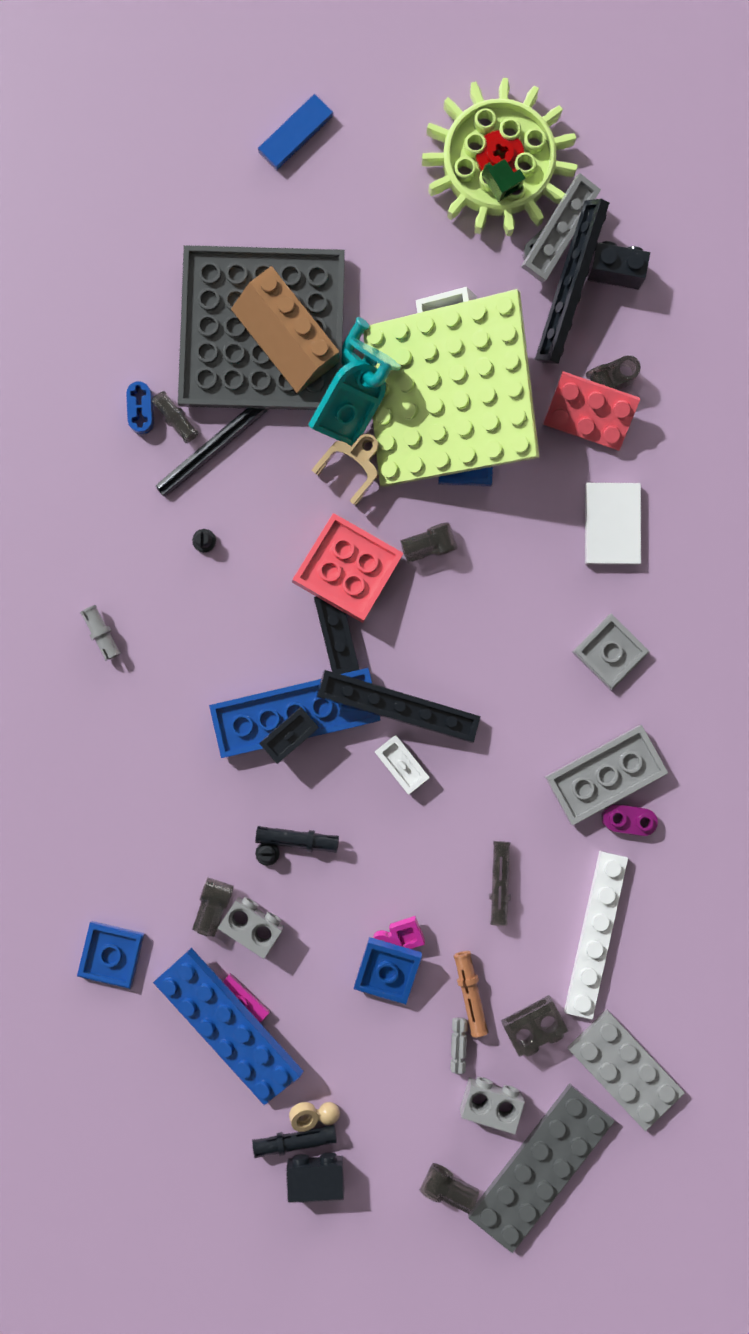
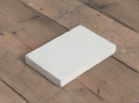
M641 483L585 484V564H641Z

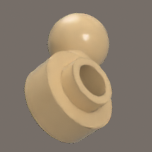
M302 1102L295 1105L289 1112L292 1128L299 1132L312 1129L318 1121L325 1125H333L340 1117V1110L333 1102H326L319 1109H316L312 1103Z

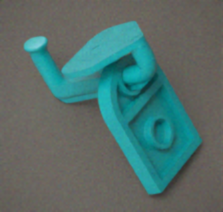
M361 317L356 318V323L342 345L343 367L335 375L308 424L311 429L338 441L345 442L350 446H353L356 440L363 435L382 402L386 391L385 380L391 370L399 371L401 368L390 356L359 341L364 331L370 328L367 321ZM354 348L365 354L363 359L353 352Z

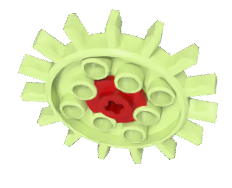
M503 78L498 91L499 99L484 101L480 87L477 82H473L470 86V98L474 105L464 112L449 97L444 100L443 109L454 120L450 130L429 123L427 126V136L445 143L444 152L422 154V166H443L445 177L429 184L428 192L430 196H433L449 188L453 191L457 199L450 205L447 217L450 220L459 215L464 206L479 212L475 220V233L481 234L484 229L487 215L503 216V228L506 236H512L515 225L513 214L523 210L527 211L531 220L538 227L542 224L544 216L535 202L542 195H545L559 205L565 195L562 190L550 183L552 175L574 177L576 173V164L556 161V150L574 146L576 135L572 133L553 137L549 127L560 119L563 109L559 105L549 111L544 117H541L532 109L538 96L539 88L533 86L527 93L524 103L508 99L510 90L508 78ZM486 118L490 120L492 124H490L489 126H483L478 121L480 119ZM506 128H511L516 132V134L514 136H508L503 132V130ZM530 138H536L541 142V144L538 146H533L528 142V140ZM476 142L480 144L482 148L479 150H472L469 148L468 145L470 143ZM505 159L512 171L516 172L520 169L519 163H528L531 169H520L526 178L520 189L521 193L518 195L511 194L498 202L489 186L483 181L481 174L484 165L490 162L493 166ZM465 166L470 168L472 172L468 175H463L458 169Z

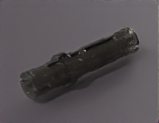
M493 841L492 893H489V900H492L490 924L507 926L508 901L511 900V894H508L510 842ZM500 857H502V880L499 879ZM499 886H501V909L498 908Z

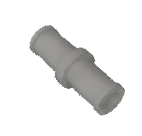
M93 605L81 611L80 614L92 633L89 636L92 640L96 641L104 656V660H110L121 654L110 634L112 630L109 626L105 625L97 610V606Z

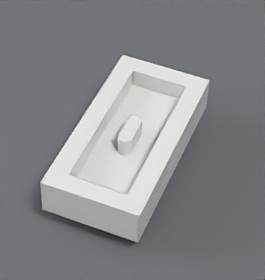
M396 735L374 751L408 795L430 778Z

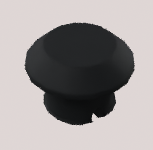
M199 529L193 535L192 544L199 552H209L215 547L216 536L209 529Z
M259 844L255 855L259 863L269 866L277 862L280 852L276 845Z

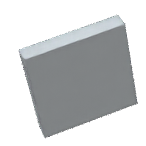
M609 614L572 651L609 690H612L650 652L612 614Z

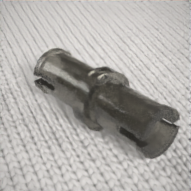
M165 391L158 393L152 399V403L166 418L165 422L169 427L173 426L185 443L193 441L198 436L199 432L187 420L183 409L178 408Z

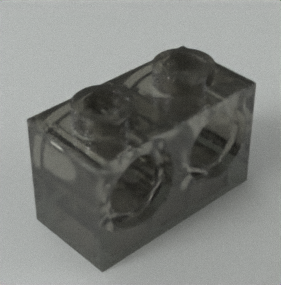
M549 995L501 1020L519 1057L535 1054L539 1051L540 1046L547 1042L550 1044L558 1042L564 1037V1033L568 1032ZM547 1016L554 1017V1023L550 1027L541 1026L543 1018ZM522 1029L530 1031L529 1037L525 1040L516 1038L517 1033Z

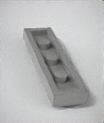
M581 173L574 178L521 268L540 282L547 280L575 233L584 201L596 199L601 191L599 187Z

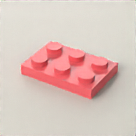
M562 371L543 425L620 451L640 398Z

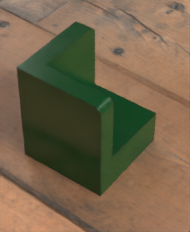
M505 159L493 166L490 162L484 165L481 174L498 202L521 189L526 179L520 169L513 172Z

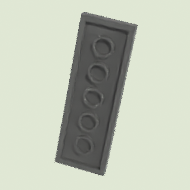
M569 1083L468 1213L469 1219L513 1253L615 1122L614 1119Z

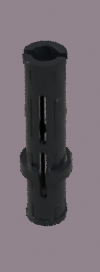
M257 826L255 843L307 849V852L316 850L337 853L339 836L315 833L314 830L300 832Z
M335 1125L290 1134L279 1132L277 1136L252 1140L254 1158L272 1154L283 1156L286 1155V1152L337 1144Z

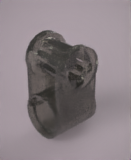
M627 355L610 363L599 365L589 370L585 376L590 381L619 390L634 382L641 366L637 358ZM628 366L633 374L631 376L623 375L620 367Z

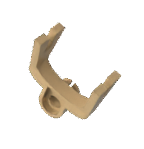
M371 434L361 435L352 447L345 442L336 441L311 471L319 476L335 453L346 454L357 461L366 471L367 480L350 499V502L356 506L378 477L377 469L370 462L378 451V441ZM367 442H372V449L365 451L364 445Z

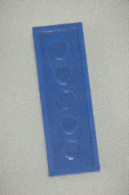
M369 668L341 674L372 684ZM321 679L209 705L221 758L263 749L259 743L300 707L305 710L319 727L308 738L378 722L381 719L379 715L316 697Z
M192 947L153 982L263 1105L267 1104L300 1078L304 1072Z

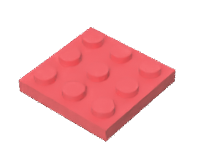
M333 513L292 579V583L363 623L404 553Z

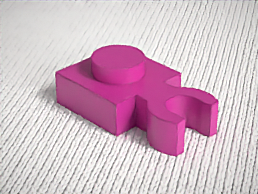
M416 916L391 923L389 926L390 932L380 930L375 932L373 936L375 939L384 940L385 942L409 949L425 945V938Z

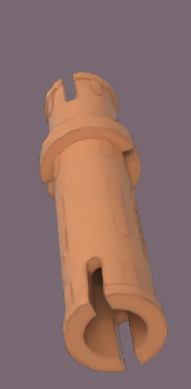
M461 951L453 955L459 976L457 984L462 989L471 1036L482 1037L487 1035L489 1031L477 985L479 977L474 972L471 951Z

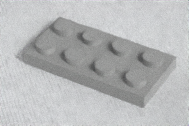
M638 725L550 773L545 778L567 819L573 826L668 774V771L643 726Z
M607 1009L567 1047L644 1131L655 1123L685 1093Z

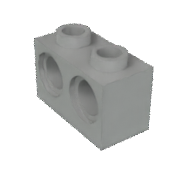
M238 897L217 929L264 959L284 926L280 924L281 919L273 913L267 912L265 914L257 909L259 905L252 899ZM237 911L245 912L248 916V922L245 924L237 923L234 913ZM261 926L268 927L271 931V937L268 939L260 938L257 934V928Z
M469 1077L460 1106L461 1118L515 1134L525 1103L519 1090L509 1085H503V1088L492 1085L493 1082L484 1077H477V1079ZM477 1094H484L486 1096V1100L481 1104H476L472 1101L473 1097ZM504 1102L513 1104L512 1108L507 1112L499 1110L500 1105Z

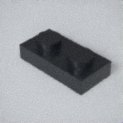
M300 707L259 744L278 764L319 727L305 710Z

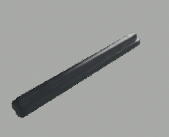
M246 408L156 484V489L164 497L170 494L269 409Z

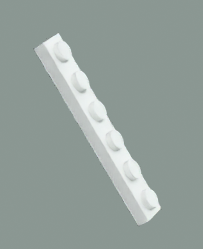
M599 851L564 1008L566 1014L593 1020L628 858L625 856Z

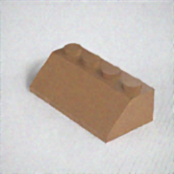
M272 266L253 279L232 306L231 311L297 394L340 362L339 350Z

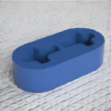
M136 381L129 385L126 392L127 420L135 433L144 435L148 434L154 427L153 394L147 384ZM138 389H142L146 394L141 398L142 405H139L137 398L133 396V394L138 393ZM139 411H142L145 420H148L143 423L141 428H139L137 423H134V421L139 420Z

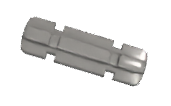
M459 1017L452 1020V1031L454 1033H452L451 1057L453 1059H451L450 1069L455 1074H463L466 1071L464 1059L466 1058L467 1035L465 1032H467L468 1022L465 1018Z

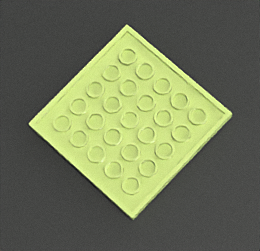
M517 289L369 325L370 328L364 331L365 344L390 356L401 366L399 371L391 370L385 380L386 391L384 398L372 417L374 436L379 444L376 454L380 486H392L539 458L521 295Z

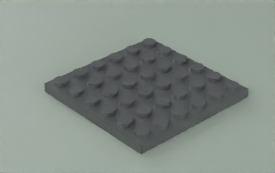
M184 245L178 381L179 407L316 410L335 375L342 368L345 250ZM271 266L339 350L340 362L299 394L294 391L231 311L232 306L247 285Z

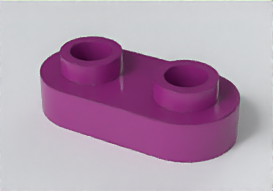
M611 804L602 812L604 826L614 832L648 836L658 826L657 816L653 811L646 808ZM619 813L622 819L619 823H614L613 816ZM644 817L648 819L646 827L640 825V820Z

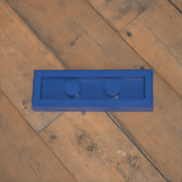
M314 93L258 147V152L278 170L333 117V111Z

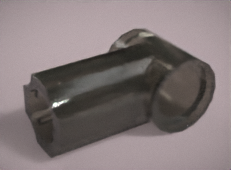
M445 522L427 529V532L400 540L407 563L434 554L439 556L456 550L458 546L450 523Z
M207 878L200 896L201 904L192 930L204 936L215 937L223 911L229 904L234 889L233 885Z
M432 1163L419 1189L428 1199L438 1203L444 1201L468 1214L473 1211L479 1195L478 1188L454 1177L450 1170L437 1163Z

